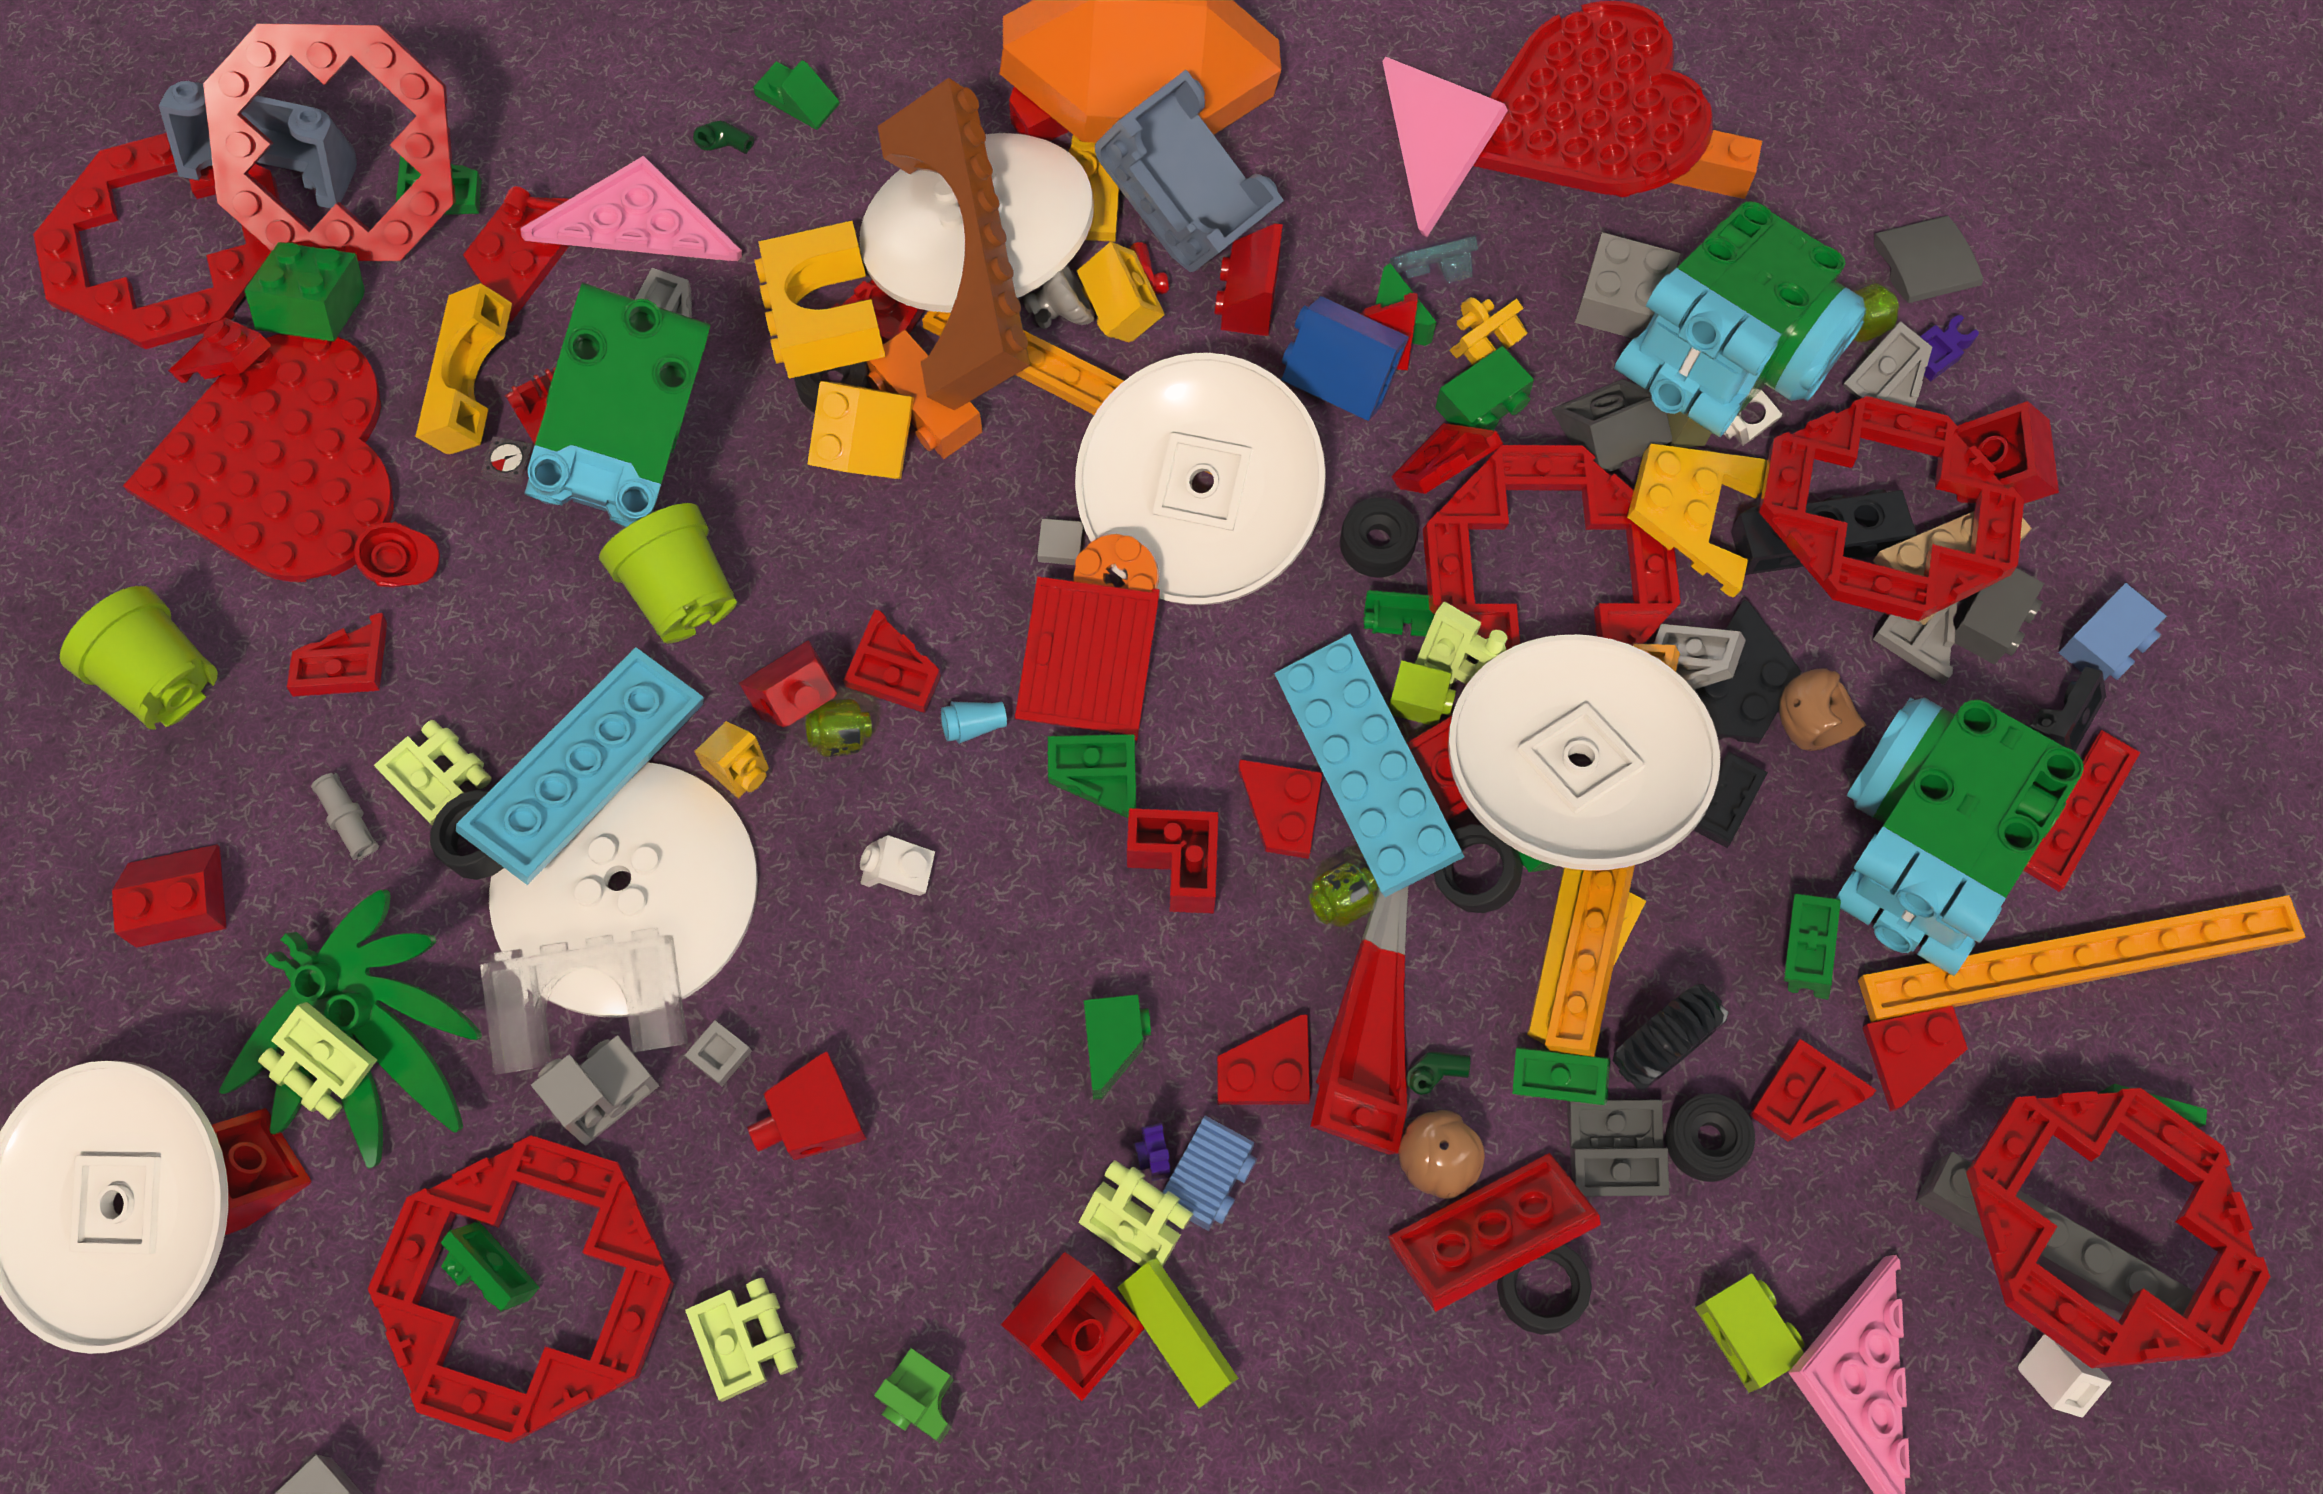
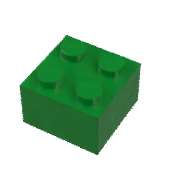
M278 242L244 291L256 330L335 341L362 300L365 288L355 253Z

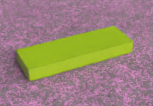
M1157 1258L1145 1263L1117 1287L1198 1408L1206 1405L1239 1379Z

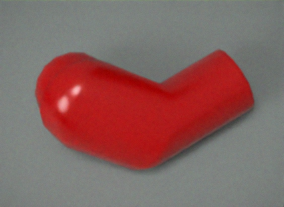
M1142 242L1131 245L1129 249L1135 251L1155 295L1166 294L1169 291L1168 276L1164 272L1153 274L1148 246Z

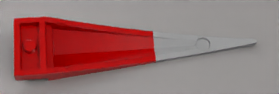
M1408 886L1387 897H1384L1378 888L1316 1083L1319 1084V1089L1310 1127L1388 1155L1398 1154L1407 1113L1404 981Z

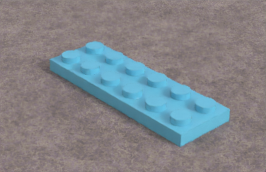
M1351 634L1274 673L1384 897L1465 857Z
M635 647L456 824V832L528 885L703 705L704 697Z

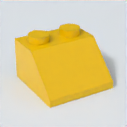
M820 381L807 465L848 473L901 479L914 397L838 382Z

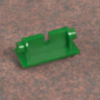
M1367 590L1363 628L1372 629V634L1402 635L1403 623L1411 624V636L1426 637L1435 615L1429 610V595Z

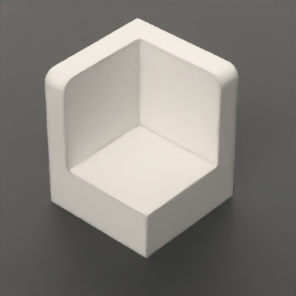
M2045 1334L2018 1366L2020 1373L2052 1409L2082 1418L2112 1383L2100 1368H2090Z

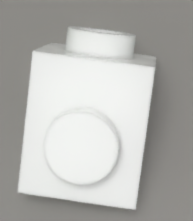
M887 835L865 848L860 860V869L863 871L861 884L871 887L881 883L913 895L920 896L925 894L935 851Z

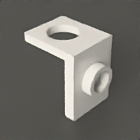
M1762 390L1750 403L1757 402L1764 406L1766 410L1764 419L1757 424H1748L1742 419L1740 412L1724 433L1728 439L1735 436L1743 446L1782 417V413Z

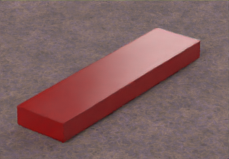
M2103 730L2096 734L2082 759L2084 767L2082 776L2066 800L2065 808L2049 833L2042 839L2023 871L2058 892L2064 889L2141 752Z

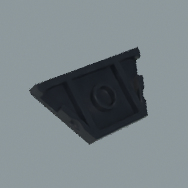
M1743 600L1726 630L1740 631L1746 640L1733 678L1694 689V691L1705 705L1713 721L1718 739L1722 740L1729 737L1739 742L1759 744L1779 711V702L1785 687L1796 676H1799L1802 671L1750 602Z

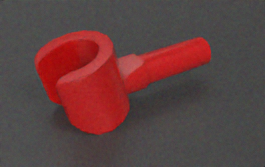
M515 186L509 189L503 201L505 204L503 211L512 217L521 218L527 207L550 211L562 203L531 197L528 191Z

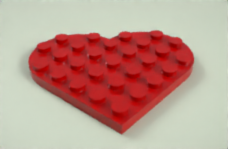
M1624 1L1588 3L1581 5L1582 11L1571 13L1561 19L1559 14L1552 17L1536 29L1525 42L1489 97L1504 103L1508 112L1473 165L1479 168L1589 192L1628 197L1632 194L1659 188L1690 171L1703 156L1710 144L1713 133L1712 109L1710 103L1702 94V88L1694 80L1681 73L1672 71L1674 64L1673 39L1664 26L1663 19L1658 14L1644 6Z
M280 333L265 338L271 346L241 374L220 375L126 481L123 487L131 495L256 571L282 581L306 582V579L318 578L329 574L333 577L355 566L354 547L359 535L369 526L380 522L390 523L394 510V500L389 472L375 451L366 444L376 426L381 410L378 378L366 357L354 345L340 337H337L335 341H327Z

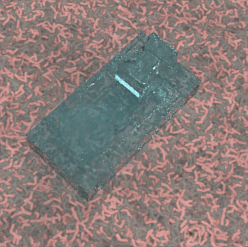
M1476 236L1401 254L1390 258V261L1398 273L1406 271L1407 279L1431 273L1429 265L1439 262L1446 282L1451 283L1473 276L1471 252L1479 249Z

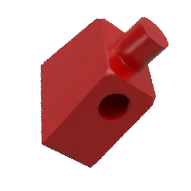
M809 640L739 682L759 718L781 727L791 725L837 695L828 671Z
M828 1052L820 1054L768 1089L763 1095L772 1115L747 1126L749 1135L758 1152L783 1141L787 1152L793 1160L866 1140Z

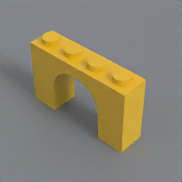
M853 221L758 241L761 258L754 259L760 283L767 282V284L760 285V291L765 309L772 308V311L765 312L770 335H777L778 337L770 340L776 364L784 362L789 379L885 357L872 299L822 310L807 309L797 305L805 295L817 288L866 277Z

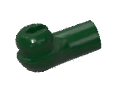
M715 121L699 126L693 133L695 144L706 151L731 146L747 154L754 145L753 136L725 121Z
M1428 1052L1409 1069L1407 1084L1416 1094L1425 1095L1430 1093L1444 1076L1468 1078L1470 1055Z

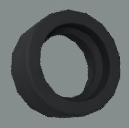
M474 790L462 793L447 802L436 815L430 830V845L436 858L463 878L483 879L491 877L504 869V867L480 849L473 854L465 856L457 854V842L460 834L456 832V824L488 793L487 791Z
M1470 824L1455 829L1452 833L1462 851L1475 844H1487L1496 849L1503 863L1502 875L1497 884L1487 892L1468 894L1461 890L1454 882L1452 874L1454 863L1433 873L1437 887L1450 902L1467 912L1487 913L1500 909L1514 897L1521 884L1523 867L1519 853L1516 849L1496 837L1484 825Z
M1566 1244L1537 1258L1555 1261L1564 1268L1570 1277L1572 1287L1570 1300L1565 1308L1558 1313L1541 1315L1533 1313L1523 1305L1518 1297L1516 1288L1518 1273L1522 1267L1498 1279L1497 1291L1500 1305L1508 1318L1525 1331L1540 1335L1558 1333L1579 1320L1589 1305L1592 1290L1589 1270L1580 1255Z

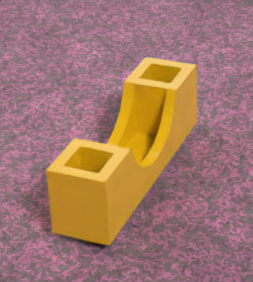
M482 283L448 295L415 435L416 438L445 454H454L481 445L488 408L478 403L475 399V379L487 354L505 338L512 303Z

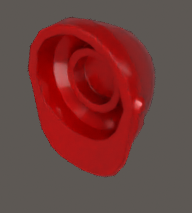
M396 521L392 523L380 522L367 527L359 535L354 547V560L358 570L367 579L380 587L394 588L427 582L436 573L440 559L438 546L429 536L412 530Z

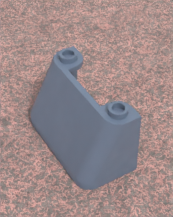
M1184 70L1118 120L1096 142L1095 153L1103 168L1169 255L1189 272H1194L1284 200L1278 193L1275 183L1270 178L1256 173L1247 179L1198 115L1205 107V92L1201 84L1193 79L1187 70Z
M180 81L168 88L159 104V109L179 177L199 181L201 170L213 165L204 87L201 83ZM256 96L241 114L274 143L257 162L304 172L302 175L304 188H315L318 206L331 209L336 203H341L356 170L357 159L353 146L328 114L320 109Z

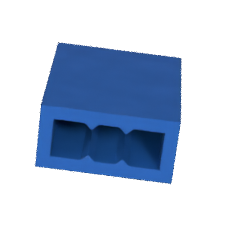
M1320 296L1309 307L1304 305L1296 319L1294 327L1299 332L1295 342H1290L1283 355L1282 364L1286 365L1281 380L1369 421L1384 402L1409 337Z

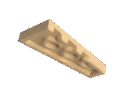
M1975 511L1881 550L1873 561L1876 565L1924 576L1926 555L1932 544L1970 553ZM2022 518L2020 542L2032 529L2024 518ZM1935 614L1921 620L1920 622L1924 626L1935 616Z

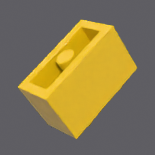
M1110 241L1077 270L1083 284V294L1092 303L1098 316L1097 324L1106 336L1128 343L1132 342L1165 315L1135 251Z

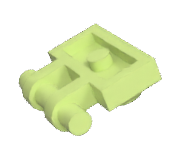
M1444 601L1434 615L1415 664L1452 673L1449 689L1457 679L1467 685L1475 673L1487 662L1506 651L1507 635L1501 630H1493L1489 638H1482L1477 635L1481 622ZM1470 655L1479 660L1478 663L1473 664L1467 661V656Z
M430 720L422 727L421 731L428 740L420 747L407 736L374 766L433 825L436 815L446 803L464 793L459 788L464 781L470 780L478 789H482L490 783L492 778L483 769L484 763L474 753L468 754L458 744L459 738L449 728H442L435 720ZM443 755L454 764L445 773L433 762Z
M308 1002L297 1005L271 1040L285 1052L284 1055L281 1056L273 1048H269L258 1060L261 1065L270 1071L269 1078L279 1086L286 1084L303 1098L301 1101L303 1106L311 1112L317 1110L328 1120L333 1119L343 1107L330 1096L331 1092L333 1091L342 1099L350 1096L377 1061L376 1058ZM300 1065L317 1078L315 1083L298 1070Z
M1114 1160L1104 1176L1119 1185L1118 1189L1115 1190L1103 1181L1095 1190L1078 1223L1141 1267L1154 1258H1157L1163 1267L1181 1234L1167 1226L1166 1222L1170 1220L1181 1229H1184L1192 1218L1193 1213L1179 1204V1197L1170 1191L1164 1194L1145 1181L1144 1173L1135 1167L1129 1170ZM1132 1196H1135L1154 1209L1153 1214H1150L1131 1201Z
M758 1278L746 1284L752 1300L746 1304L738 1306L734 1293L728 1290L685 1310L718 1400L721 1402L767 1382L760 1364L774 1358L780 1375L798 1368L792 1350L795 1348L794 1341L790 1333L785 1334L776 1311L780 1308L775 1293H769L764 1278ZM758 1318L767 1341L754 1347L745 1323Z

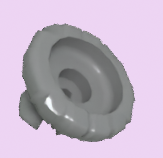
M1068 264L1050 280L1045 282L1043 289L1036 294L1030 292L1023 297L1026 310L1029 313L1033 311L1036 314V322L1043 329L1048 328L1052 323V319L1059 315L1079 325L1093 322L1095 316L1092 304L1083 294L1082 284Z

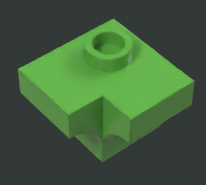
M910 1348L896 1370L884 1380L874 1395L881 1403L887 1406L881 1415L904 1431H906L911 1423L939 1444H941L951 1429V1426L943 1418L941 1404L945 1393L954 1381L953 1378Z

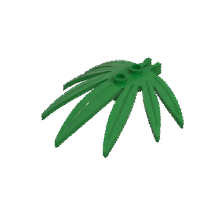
M382 889L369 895L348 913L332 932L319 953L308 949L305 939L297 932L285 933L280 940L289 947L290 956L294 959L287 958L281 951L269 953L264 959L271 966L283 969L291 982V987L276 1002L253 1032L223 1081L219 1093L226 1094L237 1090L265 1069L258 1062L259 1058L269 1048H273L277 1053L281 1051V1048L271 1040L297 1005L308 1002L355 1041L353 1038L354 1034L366 1050L377 1059L379 1065L416 1102L455 1133L462 1130L463 1122L445 1076L422 1042L403 1022L383 1007L380 1001L419 1022L450 1034L478 1040L482 1038V1033L466 1015L441 997L407 982L370 974L369 969L371 967H382L409 961L422 955L436 943L435 936L431 934L403 933L383 937L361 946L362 942L370 938L379 929L388 913L391 895L387 889ZM300 1065L298 1070L312 1081L313 1075ZM369 1071L354 1092L344 1099L341 1098L366 1167L373 1168L378 1166L382 1159L383 1120L379 1095L371 1071ZM277 1084L270 1124L271 1134L285 1131L302 1106L301 1101L303 1098L286 1084L282 1086Z

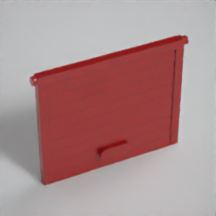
M1037 576L1015 719L1121 735L1134 734L1135 741H1137L1160 590L1153 588L1151 592Z

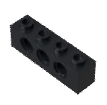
M1876 489L1862 496L1846 498L1845 495H1835L1821 502L1807 503L1806 513L1848 523L1843 552L1844 557L1859 559L1877 556L1881 550L1910 539L1917 534L1903 490L1886 492L1884 489ZM1753 507L1740 513L1731 530L1737 555L1748 559L1745 575L1804 567L1759 513V507ZM1856 520L1865 523L1867 527L1861 526Z

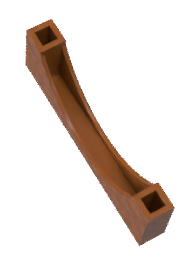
M947 78L877 127L883 159L908 174H912L916 170L940 174L952 188L961 210L965 233V256L957 297L940 338L930 355L921 361L927 397L952 410H956L1030 366L1027 353L1028 340L1023 332L1019 313L1021 306L1016 297L1012 279L1014 272L1008 260L1005 245L1007 238L1002 228L998 211L1000 203L995 194L991 176L993 169L988 160L985 147L986 135L981 127L978 113L979 101L971 89L964 88L952 79Z

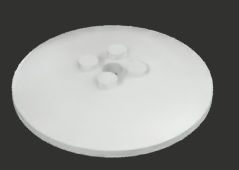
M1012 133L985 134L987 157L993 169L991 176L994 191L1000 203L998 211L1001 225L1007 238L1005 245L1008 260L1014 272L1012 279L1015 294L1019 298L1055 276L1081 248L1092 224L1094 214L1093 192L1087 174L1081 164L1069 152L1058 145L1029 135ZM900 169L876 193L863 217L859 237L863 262L875 284L893 299L917 309L951 313L962 277L965 256L964 224L959 203L952 188L940 174L923 170H916L912 174H908Z
M1192 353L1163 359L1141 369L1122 382L1105 399L1089 423L1078 453L1075 479L1076 499L1081 521L1091 542L1102 536L1120 534L1134 537L1148 548L1154 556L1159 569V584L1157 588L1160 590L1159 599L1185 605L1219 604L1239 599L1266 586L1281 575L1303 551L1313 534L1323 506L1326 488V467L1321 440L1315 424L1304 405L1285 383L1267 370L1244 359L1215 353ZM1202 471L1212 473L1214 477L1212 488L1206 493L1195 492L1192 488L1194 476ZM1117 566L1111 568L1118 576L1127 580L1128 574L1126 570L1120 571Z
M1575 634L1542 637L1516 645L1500 653L1475 673L1465 686L1453 711L1449 730L1448 751L1453 778L1465 803L1476 818L1491 833L1517 851L1536 860L1570 869L1612 870L1626 868L1656 858L1672 849L1692 832L1705 815L1713 798L1719 777L1720 749L1717 733L1705 705L1692 687L1672 668L1649 653L1629 644L1598 636ZM1574 753L1584 754L1590 758L1592 764L1586 767L1576 766L1569 760V756Z
M647 762L528 885L505 868L491 876L489 909L494 934L511 968L536 993L556 1005L574 1012L598 1017H628L654 1012L671 1006L701 989L722 970L740 946L753 917L757 898L758 873L755 852L740 817L720 793L704 781L680 769ZM619 871L631 873V882L625 889L620 891L609 889L608 882L613 874Z
M125 1061L89 1062L63 1070L33 1089L12 1112L0 1131V1296L15 1317L32 1333L46 1342L73 1352L92 1354L129 1349L146 1343L174 1325L190 1309L208 1283L224 1241L228 1217V1181L225 1162L217 1136L207 1116L193 1097L177 1082L160 1071L145 1065ZM118 1192L124 1201L123 1210L120 1215L115 1212L113 1207V1201Z

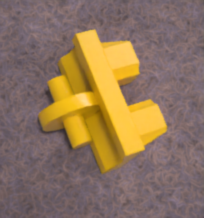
M1470 297L1462 302L1461 312L1463 317L1457 320V326L1463 331L1469 326L1473 330L1463 336L1460 342L1449 351L1457 359L1464 354L1475 365L1496 350L1487 338L1491 334L1495 333L1506 350L1520 341L1528 333L1517 316L1523 309L1517 298L1491 317H1489L1488 313L1494 309V304L1490 299L1480 303L1477 299Z

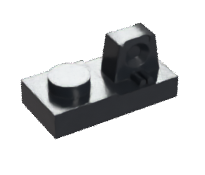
M2085 667L2077 682L2072 681L2069 684L2064 697L2065 707L2063 711L2041 708L2030 728L2075 752L2106 698L2103 672Z

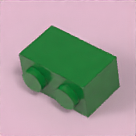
M1501 346L1439 389L1435 408L1449 424L1493 430L1498 425L1500 418L1508 413L1516 415L1528 405L1534 379Z

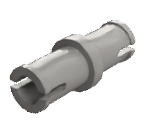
M329 773L316 779L312 783L311 788L317 794L328 814L326 819L328 825L332 830L338 831L350 852L352 860H362L376 852L379 845L374 841L361 818L364 812L358 803L352 802L338 774L335 773L333 775V773Z

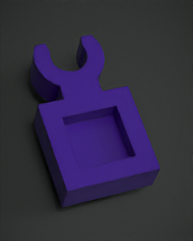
M1962 315L1953 317L1944 332L1935 325L1920 336L1932 346L1928 365L1924 376L1930 382L1957 363L1964 354L1963 350L1969 348L1979 334V331L1976 329L1967 335L1958 332L1957 328L1964 319Z
M1162 1124L1142 1127L1143 1141L1135 1143L1140 1170L1149 1169L1152 1181L1169 1178V1153L1164 1140Z

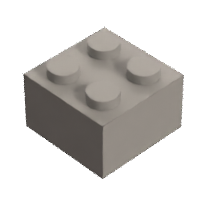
M1602 232L1575 323L1633 339L1637 338L1647 328L1655 313L1646 307L1652 292L1664 276L1676 269L1680 253Z

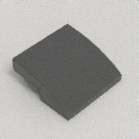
M1949 216L1875 233L1874 246L1892 268L1890 281L1907 303L1982 285L1983 277L1975 256L1963 234Z
M1607 1099L1606 1105L1567 1101L1572 1181L1584 1196L1669 1195L1668 1148L1663 1146V1110L1661 1099Z

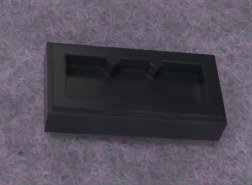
M1728 752L1720 765L1718 782L1711 803L1705 815L1693 830L1728 848L1768 772Z

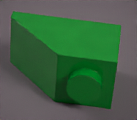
M1138 995L1084 1000L1093 1100L1103 1099L1143 1050V1036L1151 1035L1149 1009H1140Z

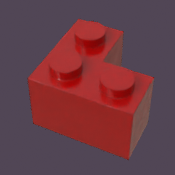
M1129 808L1127 868L1171 870L1170 912L1214 914L1218 812Z

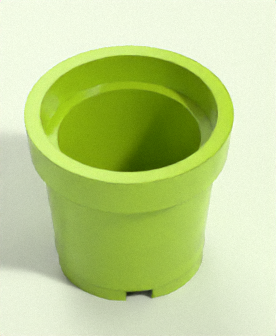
M693 503L672 505L642 517L610 539L599 554L600 562L612 579L625 586L653 626L657 635L667 644L694 636L696 634L695 627L704 624L708 620L712 625L718 623L737 605L734 593L707 539L708 526L699 507Z
M146 586L128 587L101 600L76 622L66 636L60 650V662L65 669L83 683L98 686L136 716L149 729H156L155 723L161 722L165 727L181 721L206 698L201 692L206 683L209 682L214 686L218 676L215 666L199 652L171 620L170 609L151 588Z

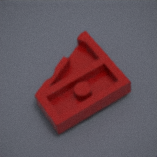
M383 613L369 616L371 624L347 634L343 628L327 635L320 642L310 643L292 651L287 689L292 697L379 691L387 621Z

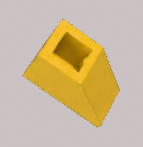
M727 721L694 751L701 766L738 799L746 791L753 792L765 780L766 771L769 769L756 737L749 731Z

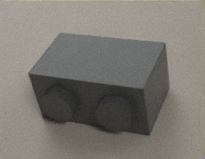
M2016 568L2011 576L1975 593L1955 627V644L1994 665L2005 653L2012 656L2025 636L2024 633L2019 631L2024 621L2029 624L2033 620L2043 601L2037 599V596L2045 583Z

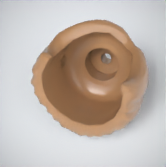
M1821 668L1804 672L1790 681L1781 695L1779 714L1782 726L1788 737L1802 750L1816 751L1848 740L1852 736H1856L1866 726V723L1856 711L1847 690L1839 682L1840 674L1836 671Z
M1438 1110L1436 1112L1423 1113L1408 1125L1401 1139L1398 1155L1401 1169L1414 1187L1423 1193L1446 1199L1454 1198L1464 1193L1478 1180L1484 1165L1485 1150L1480 1137L1473 1129L1463 1123L1462 1117L1458 1113ZM1446 1142L1449 1147L1443 1150L1440 1148L1441 1143Z

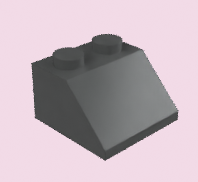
M1623 379L1552 408L1555 418L1572 445H1583L1596 457L1593 461L1606 472L1620 468L1624 461L1633 457H1643L1644 451L1650 444L1664 445L1673 441L1667 413L1655 406L1649 389H1644Z

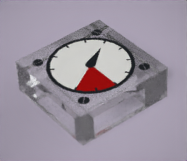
M493 436L481 469L483 478L524 486L528 475V465L534 449L533 444Z

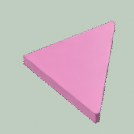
M1385 57L1382 62L1416 221L1421 234L1428 237L1508 112V109L1502 102Z
M644 156L520 228L522 238L525 241L725 261H738L742 258V250Z
M1897 1255L1883 1257L1788 1372L1874 1494H1906L1905 1478H1910L1908 1438H1903L1902 1407H1907L1905 1368H1900L1899 1338H1903L1904 1333L1902 1299H1897L1896 1270H1901L1900 1259Z

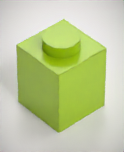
M1401 660L1389 705L1392 715L1436 726L1439 723L1441 714L1450 715L1456 693V690L1448 689L1452 673Z

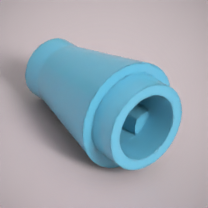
M951 701L950 706L941 708L942 728L947 741L956 740L960 744L997 728L1007 726L1003 702Z

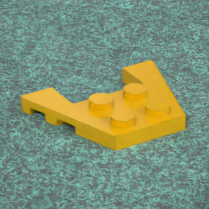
M1650 444L1643 453L1627 518L1667 549L1671 550L1673 547L1678 549L1692 560L1691 567L1702 576L1709 573L1723 584L1720 590L1734 598L1742 590L1748 559L1709 543L1719 494L1723 484L1756 498L1763 490L1768 460Z

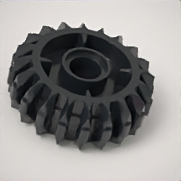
M1704 984L1694 985L1671 1001L1628 1038L1614 1053L1612 1061L1619 1068V1073L1627 1082L1630 1081L1638 1090L1646 1089L1714 1034L1727 1021L1728 1011L1714 991L1711 992Z

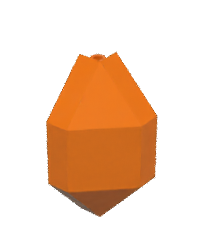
M1032 0L1003 16V49L999 74L1082 142L1096 143L1118 120L1184 70H1187L1192 78L1197 80L1204 89L1205 107L1198 115L1214 135L1274 97L1281 73L1279 40L1233 0Z

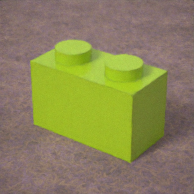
M1752 1273L1695 1307V1310L1749 1393L1760 1389L1792 1369L1804 1354L1802 1350L1804 1342L1799 1332L1791 1323H1784L1774 1307L1777 1304L1774 1294L1762 1280L1757 1281Z

